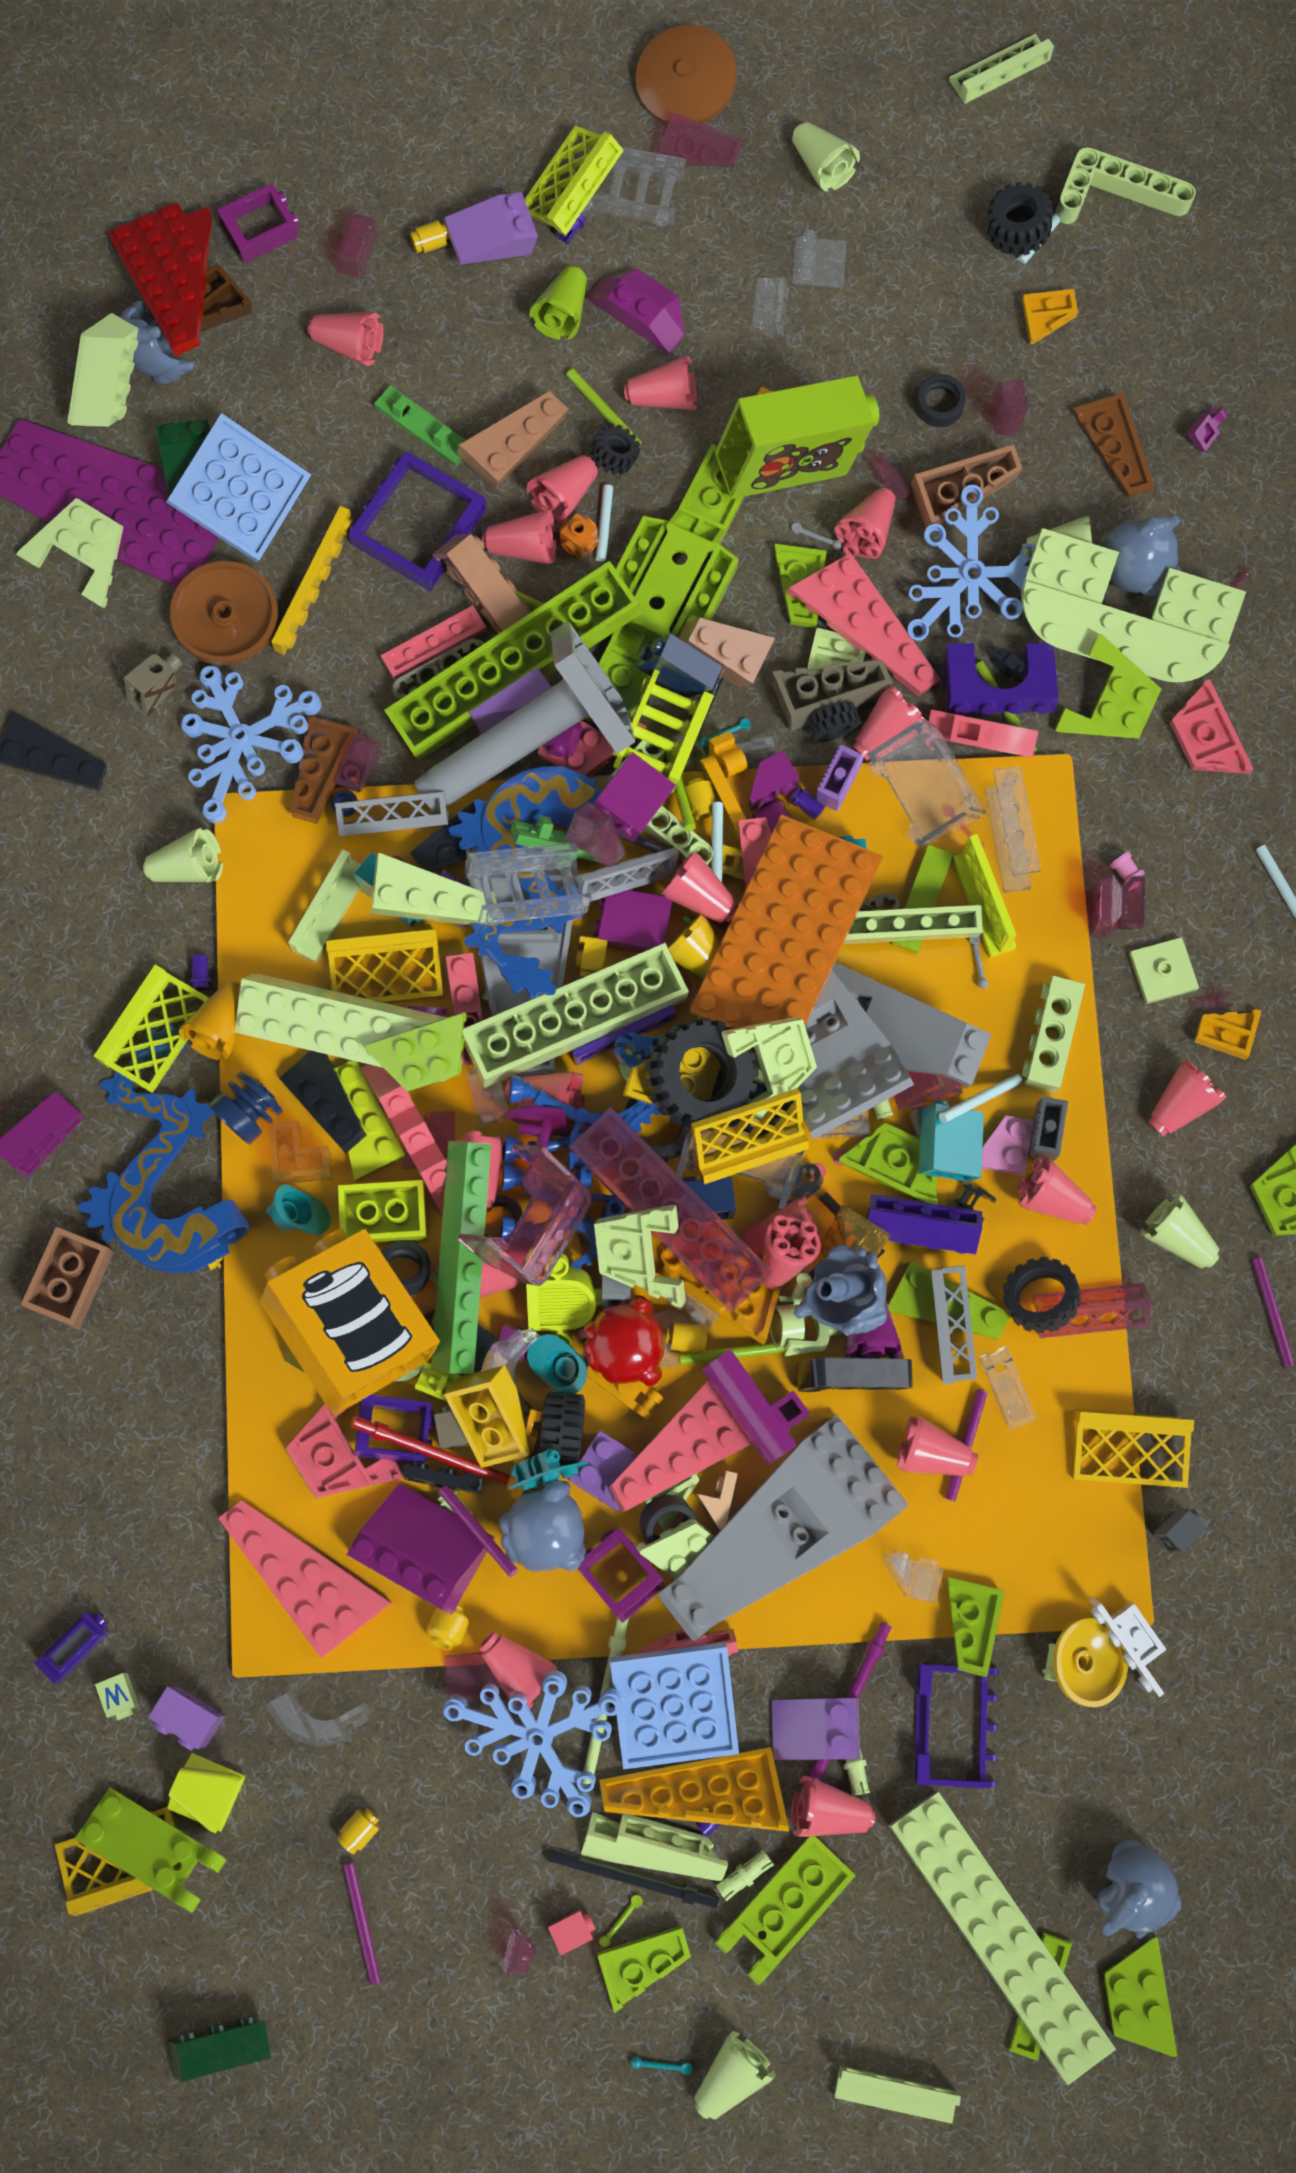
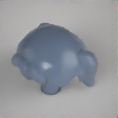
M141 300L136 301L132 306L126 308L120 316L121 319L138 328V346L133 357L134 369L144 375L153 377L154 381L158 384H169L176 381L186 372L194 369V363L187 359H173L174 354L151 312L144 311V302Z
M1171 515L1169 517H1149L1142 521L1126 520L1113 530L1107 531L1102 535L1099 543L1100 546L1119 552L1110 577V581L1115 587L1131 593H1141L1151 599H1158L1168 568L1182 572L1181 568L1177 566L1178 544L1173 529L1180 523L1179 517Z
M841 1244L833 1247L828 1252L829 1256L825 1257L815 1266L814 1280L808 1287L801 1303L795 1308L794 1315L798 1319L812 1315L819 1323L842 1331L847 1336L867 1333L877 1329L886 1321L887 1313L884 1302L887 1285L884 1272L878 1264L876 1255L860 1246L850 1248L847 1245Z
M550 1481L544 1489L521 1495L512 1505L511 1510L503 1513L500 1517L499 1525L503 1532L501 1538L502 1548L506 1551L507 1557L512 1562L520 1564L526 1570L543 1572L561 1568L567 1571H575L584 1561L586 1550L584 1545L583 1519L578 1504L570 1496V1484L568 1482Z
M1126 1840L1119 1843L1114 1848L1112 1860L1108 1864L1106 1874L1107 1878L1112 1881V1885L1101 1890L1098 1889L1096 1892L1099 1906L1104 1911L1109 1912V1917L1104 1921L1101 1930L1105 1936H1110L1119 1929L1124 1928L1134 1932L1135 1937L1140 1939L1148 1932L1151 1933L1173 1920L1181 1910V1898L1178 1895L1175 1875L1162 1857L1136 1840Z

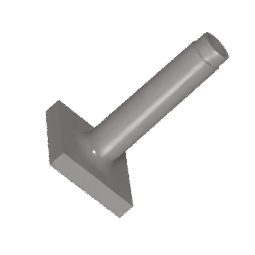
M569 621L550 632L554 665L563 679L416 779L415 785L419 794L444 791L446 805H450L589 716L593 719L616 754L635 743L628 705ZM439 798L427 799L425 801L434 812L440 810Z

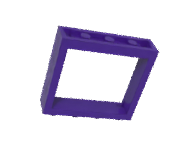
M406 451L402 458L395 460L391 468L392 472L388 478L381 480L374 498L369 499L365 503L362 511L363 514L360 518L351 523L348 535L351 545L431 591L446 569L447 564L443 559L438 562L433 557L423 570L364 535V533L409 469L469 504L440 547L455 535L470 534L487 510L486 498Z

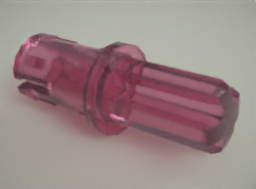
M881 452L875 454L878 459L876 460L873 456L868 464L882 478L881 483L887 485L899 500L908 497L911 489L898 474L899 470L893 468Z

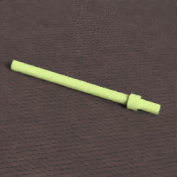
M617 1618L614 1635H610L608 1644L610 1653L600 1696L604 1690L613 1689L610 1657L621 1656V1652L625 1651L627 1643L625 1634L629 1618L623 1623ZM610 1702L605 1703V1705L609 1707ZM602 1714V1715L596 1717L595 1720H596V1721H600V1720H605V1721H606V1720H607V1715ZM604 1728L597 1729L598 1732L604 1733ZM593 1733L591 1734L583 1771H590L595 1774L602 1741L596 1740ZM582 1779L584 1784L591 1783L588 1779Z

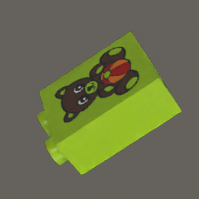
M858 375L739 398L715 451L730 498L735 499L847 475L858 453L863 452L865 440L871 429L877 426L879 422L877 401L872 394H864Z

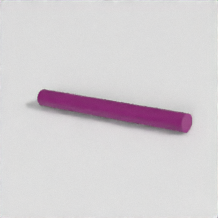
M1263 1258L1253 1259L1251 1261L1284 1368L1294 1366L1293 1356Z
M978 1389L961 1441L970 1448H972L988 1394ZM951 1475L945 1499L953 1502L956 1501L963 1476Z
M447 1485L443 1486L439 1490L442 1498L509 1577L514 1576L518 1571L517 1567Z
M353 1862L343 1865V1870L370 1985H374L382 1981Z

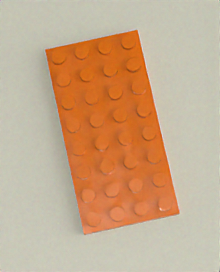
M781 814L692 1004L690 1013L700 1018H709L710 1021H723L727 1028L731 1026L741 1028L792 1017L803 1019L806 1027L883 860V855Z

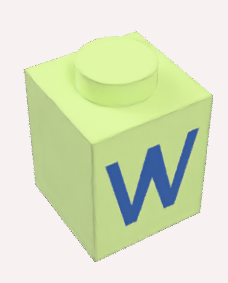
M122 1673L95 1684L107 1718L115 1716L117 1721L133 1715L132 1709L139 1706L128 1673Z

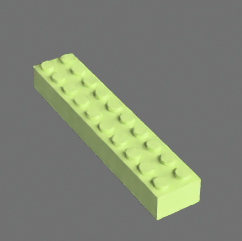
M933 1792L888 1825L1065 2084H1071L1116 2050L939 1792Z

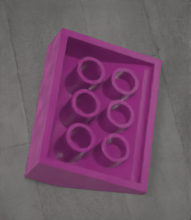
M399 1483L361 1528L346 1555L452 1615L485 1557L487 1550L457 1515Z

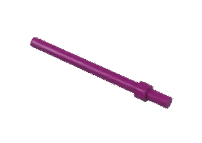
M881 1622L873 1641L868 1642L864 1651L867 1654L846 1698H859L876 1660L881 1658L885 1650L882 1647L892 1626ZM830 1759L817 1760L809 1777L820 1781Z

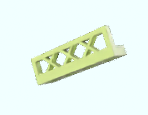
M1034 34L952 75L949 81L965 104L1050 61L1054 46L1049 39L1041 42L1037 35ZM1032 43L1034 44L1033 47L1023 51L1024 47ZM1007 56H1010V57H1011V58H1009V59H1007V60H1005V61L1002 62V59H1003V58H1005V57H1007ZM985 67H989V68H990V69H988V70H986V71L980 73L981 69H983V68H985ZM963 78H969L968 80L962 82L961 86L959 80Z
M341 851L288 942L292 952L315 964L326 947V941L331 939L359 890L354 873L361 864L352 860L349 852Z
M839 2066L834 2097L837 2099L951 2124L953 2122L955 2105L959 2106L961 2099L958 2092L845 2066Z

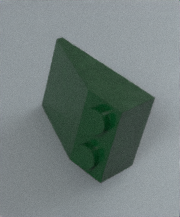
M208 419L155 425L156 449L168 498L210 432Z

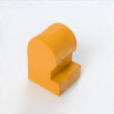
M730 731L709 739V756L714 755L725 778L747 770L745 755L736 746L735 738Z

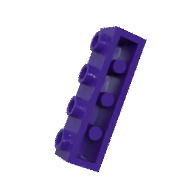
M871 1194L865 1221V1237L878 1241L899 1242L904 1245L925 1246L930 1249L950 1250L960 1254L969 1253L976 1255L982 1232V1211Z

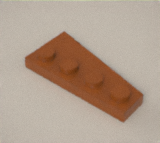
M1124 392L1073 408V413L1128 498L1154 490V483Z
M309 716L308 733L305 735L303 744L304 754L299 764L300 774L295 784L290 813L293 818L317 824L358 739L359 732L357 728Z

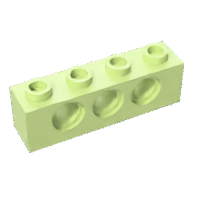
M1052 976L1048 983L1043 984L1040 999H1044L1042 1009H1037L1034 1024L1038 1025L1036 1035H1031L1028 1044V1050L1032 1051L1030 1061L1025 1060L1021 1076L1025 1077L1024 1086L1055 1094L1061 1088L1085 984L1057 976ZM1052 1004H1061L1064 1008V1013H1056L1052 1009ZM1045 1030H1055L1058 1034V1039L1048 1038ZM1039 1055H1048L1052 1060V1065L1042 1064L1039 1060Z

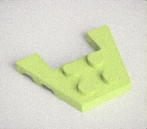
M76 498L24 545L16 555L40 568L52 546L55 545L95 570L81 595L105 608L108 598H106L109 585L111 586L113 578L111 575L114 560L117 559L123 526Z
M799 1017L721 1032L728 1055L736 1057L752 1047L755 1049L767 1091L752 1099L749 1104L798 1088L817 1068L804 1021ZM767 1110L759 1111L753 1118L761 1120Z
M676 1205L599 1218L594 1224L600 1274L632 1288L634 1285L648 1290L649 1295L655 1298L665 1297L672 1301V1305L682 1308L686 1302L684 1280L655 1275L651 1231L672 1234L678 1229Z

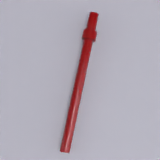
M354 1416L352 1419V1428L370 1434V1437L381 1442L384 1440L505 1486L509 1482V1474L488 1466L481 1468L477 1462L393 1431L386 1424L378 1421L372 1423L357 1416Z

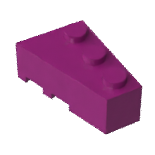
M56 1091L53 1094H48L41 1100L38 1107L0 1138V1156L27 1179L82 1122L84 1116Z

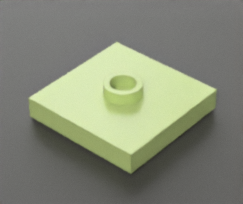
M1182 937L1137 949L1129 953L1145 1004L1199 989Z

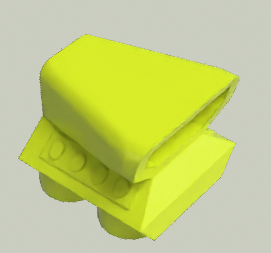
M192 1753L185 1766L177 1774L169 1793L170 1802L167 1809L201 1823L213 1833L221 1832L244 1783L245 1776Z

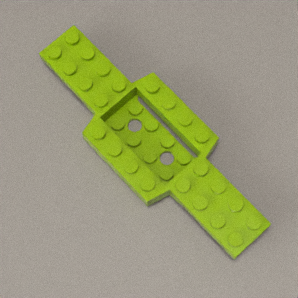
M713 444L709 448L679 509L670 521L643 516L616 568V571L638 601L642 614L613 632L599 665L628 705L631 718L644 695L639 691L645 677L651 679L649 675L635 667L639 659L637 654L641 646L670 634L669 629L707 554L711 557L671 633L677 638L680 637L686 623L698 618L712 620L738 568L739 559L720 544L744 497L730 498L715 455L717 446ZM675 553H684L687 556V562L683 565L675 564L672 560V556ZM653 597H660L664 600L665 604L663 608L655 610L650 607L649 601ZM590 716L584 718L595 723Z

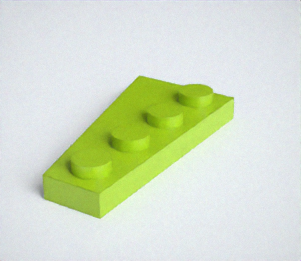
M913 1261L909 1263L888 1304L890 1313L936 1323L937 1325L930 1270ZM944 1278V1286L954 1293L958 1285ZM961 1289L957 1293V1296L963 1300ZM945 1291L946 1301L951 1295ZM968 1291L972 1334L998 1340L1010 1318L1009 1313ZM953 1298L947 1306V1314L957 1321L964 1312V1307L958 1300ZM964 1317V1318L961 1320L960 1324H961L963 1327L966 1328V1326H965V1317ZM948 1319V1325L952 1327L954 1323Z

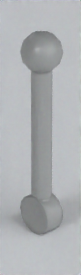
M794 523L791 527L794 534L802 533L832 545L835 550H839L843 546L842 542L838 539L834 541L806 530L799 523Z
M980 936L970 937L969 943L974 948L979 974L978 986L984 989L988 987V980L984 977L978 946Z

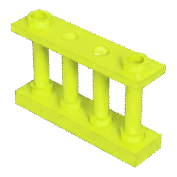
M655 669L651 679L645 677L639 692L644 695L632 721L635 737L671 752V756L675 757L674 763L668 762L666 764L627 747L618 754L613 751L612 755L617 757L613 767L618 769L623 757L628 758L634 752L677 785L714 695L704 691L700 701L697 699L692 701L656 685L655 681L660 671ZM652 694L688 710V714L693 715L691 721L686 720L684 722L646 705L649 695ZM641 715L680 731V735L684 736L683 741L675 743L637 726Z

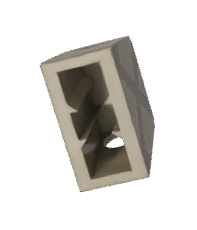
M172 653L164 660L158 655L152 654L124 677L127 702L145 717H148L176 687L175 672L182 666L180 659Z

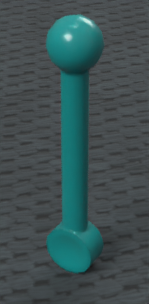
M742 719L740 724L708 738H700L699 743L702 747H707L709 739L728 731L733 733L740 729L747 730L751 723L748 719Z
M637 2056L633 2057L630 2062L634 2069H638L641 2066L681 2071L684 2075L691 2074L693 2070L692 2065L688 2062H684L682 2065L645 2061Z

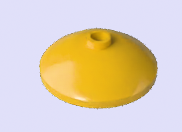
M1082 1618L1069 1624L1060 1634L1053 1656L1054 1673L1059 1687L1074 1703L1086 1707H1099L1111 1702L1123 1688L1128 1672V1665L1122 1658L1125 1652L1121 1646L1116 1648L1106 1635L1109 1629L1105 1623L1100 1625L1095 1618Z

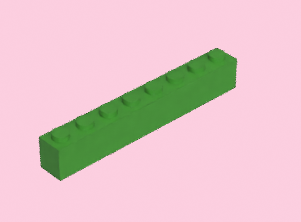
M448 1142L434 1333L440 1340V1343L432 1355L431 1370L449 1374H474L491 1144Z

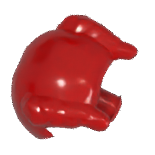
M637 1295L629 1303L609 1306L598 1314L595 1321L588 1322L585 1325L584 1333L587 1341L584 1345V1354L588 1358L589 1367L594 1372L601 1373L607 1382L611 1384H627L639 1381L646 1386H654L662 1378L663 1372L660 1363L664 1356L663 1331L659 1321L653 1315L652 1302L645 1296Z

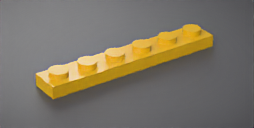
M340 506L272 640L275 652L285 655L288 648H293L297 638L295 633L299 625L303 626L308 617L307 609L310 603L314 604L320 592L318 587L322 580H327L331 571V566L329 565L333 557L338 558L342 549L341 541L344 535L348 536L349 534L348 530L353 522L349 509Z

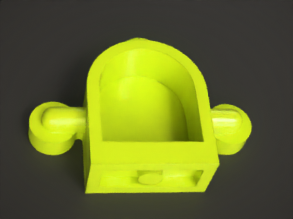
M561 1252L551 1253L546 1259V1267H527L526 1289L529 1331H551L550 1335L558 1336L571 1346L572 1334L569 1330L580 1328L591 1320L596 1306H602V1289H596L595 1283L588 1273L582 1269L569 1266L567 1256Z

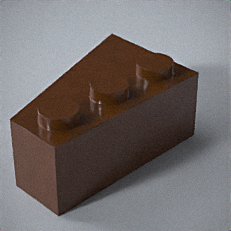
M218 263L210 267L206 274L201 332L252 313V304L249 298Z

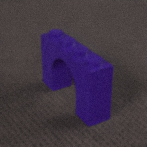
M974 643L947 644L944 661L948 713L994 714L996 712H1010L1011 714H1020L1022 712H1037L1039 714L1054 712L1059 698L1054 646L1049 643H1027L1023 656L1025 680L1014 688L998 689L986 684L979 677L975 664Z

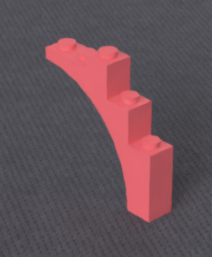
M370 1064L361 1067L372 1091L388 1116L443 1217L447 1168L445 1157L435 1143L408 1092L383 1067Z

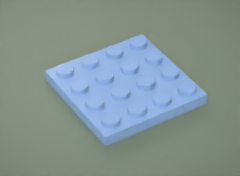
M221 413L166 503L257 563L311 474Z
M726 1642L610 1657L613 1689L618 1690L624 1699L622 1709L617 1714L623 1769L739 1754Z

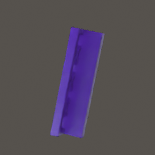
M673 1005L666 1007L611 1034L569 1051L575 1065L578 1066L616 1048L613 1045L620 1036L625 1037L628 1032L644 1035L674 1021L676 1011Z

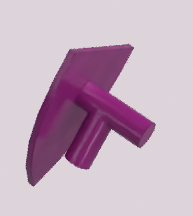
M524 1106L511 1109L503 1114L515 1123L520 1124L519 1134L538 1136L535 1145L537 1151H546L550 1135L559 1137L569 1136L564 1109Z

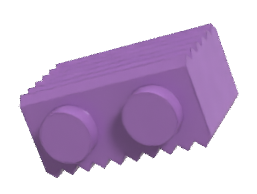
M839 746L824 774V778H822L817 788L815 799L822 805L838 811L861 767L864 756L848 747Z

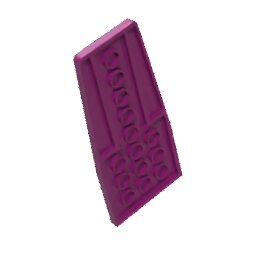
M19 420L0 452L1 498L47 523H50L76 498L123 526L116 561L176 588L190 572L205 565L219 537L177 509L171 508L166 503L168 494L162 470L159 467L25 420Z

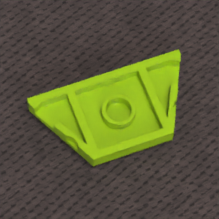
M463 1012L365 1045V1049L406 1091L457 1076L462 1070L461 1052L464 1048V1038H462L466 1013Z
M884 1123L871 1135L860 1141L854 1148L843 1154L838 1163L917 1201L938 1204L936 1192L937 1177L919 1174L920 1139L892 1125Z
M1155 1936L1149 1938L1145 1944L1130 1952L1119 1963L1103 1972L1112 2034L1124 2040L1176 2057L1177 2050L1158 1937Z

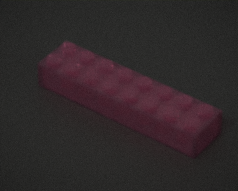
M611 1107L569 1147V1151L630 1213L676 1205L678 1229L672 1234L651 1231V1234L729 1314L773 1272Z

